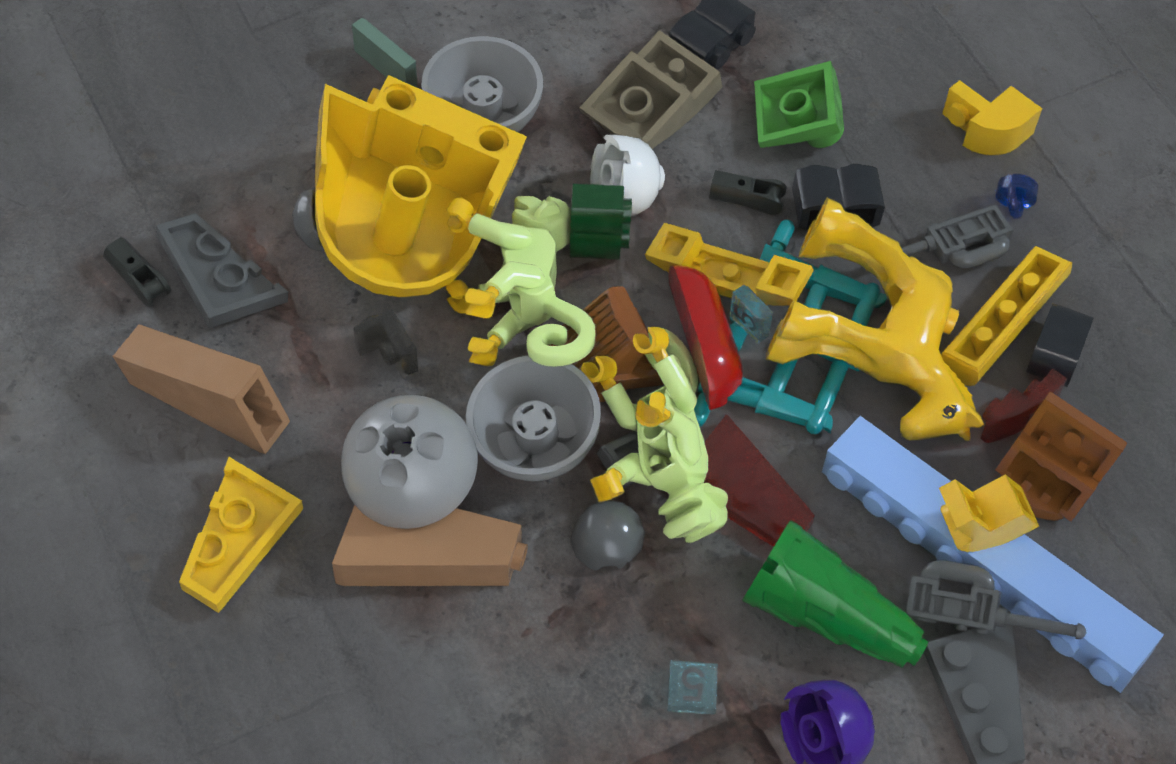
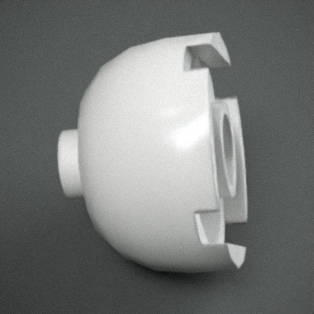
M605 135L603 138L607 140L606 143L597 144L591 162L590 184L624 186V198H632L631 217L636 216L651 206L658 195V191L662 189L665 180L664 169L659 164L654 151L644 141L623 135Z

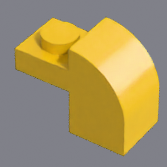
M959 80L949 88L942 114L953 125L960 127L966 132L962 146L979 154L1002 155L1015 150L1034 134L1042 108L1012 86L990 103Z
M1006 474L973 492L956 479L939 487L946 503L941 506L940 510L958 550L975 552L1003 545L1039 527L1022 487Z

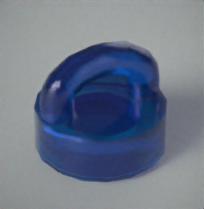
M1008 174L1001 177L997 183L996 199L1004 206H1008L1012 218L1019 219L1023 215L1024 208L1031 207L1037 202L1039 185L1029 176Z

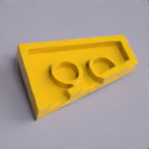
M228 457L223 470L225 475L218 492H214L209 505V515L202 532L197 535L179 580L181 589L218 613L303 510L302 500L231 457Z

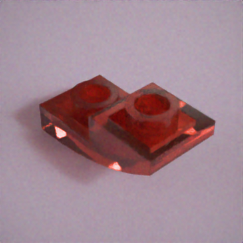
M1052 369L1041 382L1034 379L1023 394L1012 388L1003 400L996 397L982 415V420L986 424L980 439L986 443H991L1023 430L1050 391L1058 397L1060 396L1067 378Z

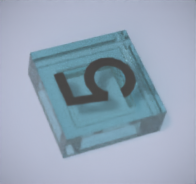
M742 285L732 293L729 316L759 344L769 337L773 311L748 286Z
M670 660L667 711L715 715L718 664Z

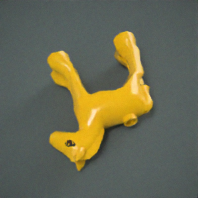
M827 197L817 219L812 222L799 252V257L817 259L836 256L858 263L877 277L892 308L884 322L877 329L863 326L831 311L810 308L797 301H792L784 319L778 324L770 341L766 360L784 364L810 354H822L843 360L880 382L907 386L921 397V400L901 418L900 433L906 440H924L958 434L965 441H969L970 427L980 428L984 423L980 414L975 409L972 394L965 387L964 383H961V380L957 378L956 373L950 369V366L943 361L939 351L943 332L950 334L959 316V310L951 308L953 288L950 277L941 270L921 263L913 256L908 257L903 252L898 241L876 231L858 215L845 212L839 202Z

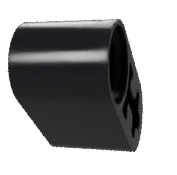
M1052 303L1026 372L1068 387L1094 317Z

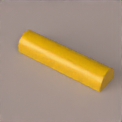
M1035 246L941 353L943 361L956 373L961 383H964L965 386H974L979 382L1070 275L1072 262L1038 246Z

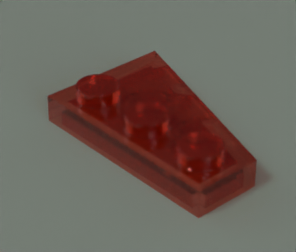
M726 414L704 442L708 454V472L704 483H709L727 493V518L773 547L790 520L800 525L805 531H808L814 521L815 515Z

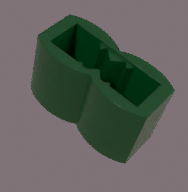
M573 184L570 258L620 260L621 248L629 249L632 198H624V186Z

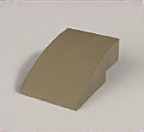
M659 30L638 54L631 50L579 109L580 112L612 135L638 138L653 149L691 120L723 86L718 70Z

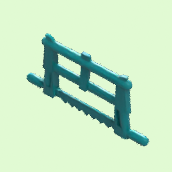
M782 220L770 245L765 244L760 260L770 262L772 257L777 255L811 265L814 271L804 287L810 290L804 305L810 308L821 309L826 296L837 298L857 305L851 320L867 326L874 308L883 306L888 299L886 294L881 293L880 286L873 282L867 285L822 264L818 268L783 252L792 237L795 226L790 220ZM745 301L736 303L738 305L737 313L741 318L742 313H746L753 321L755 320L761 304ZM734 313L729 316L732 322L730 328L738 352H740L749 333V327L752 326V321L745 316L746 324H744ZM817 354L831 361L832 364L813 405L783 393L798 359L784 364L777 363L767 386L743 377L742 384L728 397V401L756 408L755 413L806 426L807 431L813 435L819 434L822 429L831 434L833 419L829 412L845 378L846 371H848V368L858 372L860 370L843 360ZM700 383L698 387V393L700 394L694 408L699 427L705 424L711 411L708 408Z

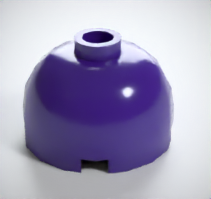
M818 680L796 686L786 694L784 700L790 699L789 710L781 712V727L786 746L796 764H803L804 760L807 764H863L874 745L875 726L868 704L854 688L836 680Z

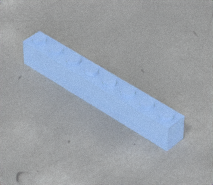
M859 416L827 450L822 473L827 476L833 486L840 490L848 491L859 499L871 514L886 519L899 529L901 535L913 544L921 545L936 556L937 560L984 568L994 579V590L1002 592L1000 604L1011 613L1074 625L1078 623L1084 625L1087 633L1082 639H1075L1073 636L1046 631H1036L1047 638L1053 648L1060 654L1074 658L1089 669L1091 675L1099 683L1112 686L1121 693L1162 639L1164 634L1025 534L1003 545L980 551L966 552L958 550L940 510L941 506L946 503L939 487L951 481L863 417Z

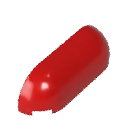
M685 265L670 266L669 286L708 408L713 410L727 404L728 397L742 384L743 368L741 358L714 283L703 272Z

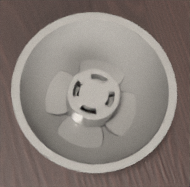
M477 36L452 42L435 53L423 71L421 85L423 91L519 132L529 123L538 109L543 92V76L537 61L521 46L497 37Z
M529 356L508 360L490 370L475 386L466 410V425L474 437L477 452L481 458L493 469L507 477L533 482L559 477L576 467L591 450L599 431L601 419L600 401L596 389L581 370L572 364L557 367L544 366L534 362Z
M419 395L391 397L367 409L349 430L341 455L342 479L354 505L371 520L384 526L400 529L427 526L443 519L454 511L469 493L475 480L478 464L476 443L464 420L444 403Z

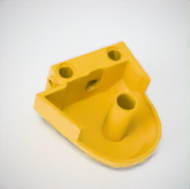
M388 75L380 90L375 87L372 89L367 102L325 84L319 109L316 145L315 221L318 237L329 261L349 280L376 294L394 297L429 295L452 283L469 265L482 238L470 234L467 227L459 233L451 231L447 224L451 216L447 213V208L453 199L463 198L473 206V216L479 213L492 218L519 160L527 136Z

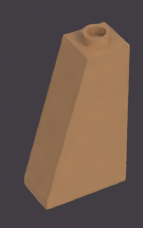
M140 324L113 355L114 360L131 385L260 453L266 454L290 423L285 410L260 365Z
M354 505L334 556L332 567L335 583L342 586H509L513 571H521L524 566L528 544L522 543V525L458 508L443 519L427 526L400 529L384 526L371 520Z

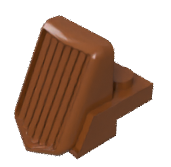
M623 286L608 288L583 309L595 324V345L586 357L572 363V365L581 370L583 363L592 362L600 372V366L595 357L608 356L617 365V373L613 379L616 384L621 382L625 391L627 389L664 385L657 371L648 362L645 354L638 352L634 347L633 336L635 334H645L649 338L648 330L637 308L634 307ZM564 323L562 326L567 329V342L564 344L566 345L574 341L578 334L572 327ZM592 383L598 394L599 401L606 402L601 394L605 391L601 383Z
M1050 391L995 471L1000 473L1001 476L1006 474L1022 487L1035 518L1058 521L1065 517L1072 522L1095 491L1099 482L1123 452L1127 442Z

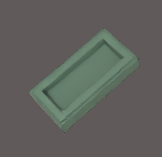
M360 18L352 24L354 50L386 78L390 75L417 87L416 60L366 19Z

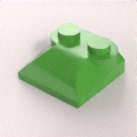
M831 61L754 81L757 134L760 148L807 141L809 145L815 148H825L833 145L841 138L844 132L842 100L836 72Z

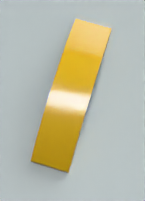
M668 223L662 225L644 254L648 261L668 273L670 266L685 265L703 272L714 283L719 295L761 305H791L792 301H797L814 271L811 265L774 255L770 262H766L705 244L700 233Z

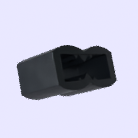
M702 0L695 10L684 15L669 32V37L712 67L720 69L727 62L731 51L739 46L747 45L753 38L756 31L754 26L756 12L738 0Z
M855 163L838 169L821 165H810L796 170L792 191L799 228L809 229L812 222L817 219L827 197L839 202L845 212L858 215L871 227L880 225L885 204L876 167Z

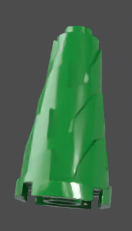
M792 520L787 524L742 599L748 605L757 607L794 627L803 626L837 645L846 644L869 656L891 662L901 668L906 662L915 666L928 645V641L921 638L924 630L916 625L906 612L877 592V587L872 582L843 563L839 554Z

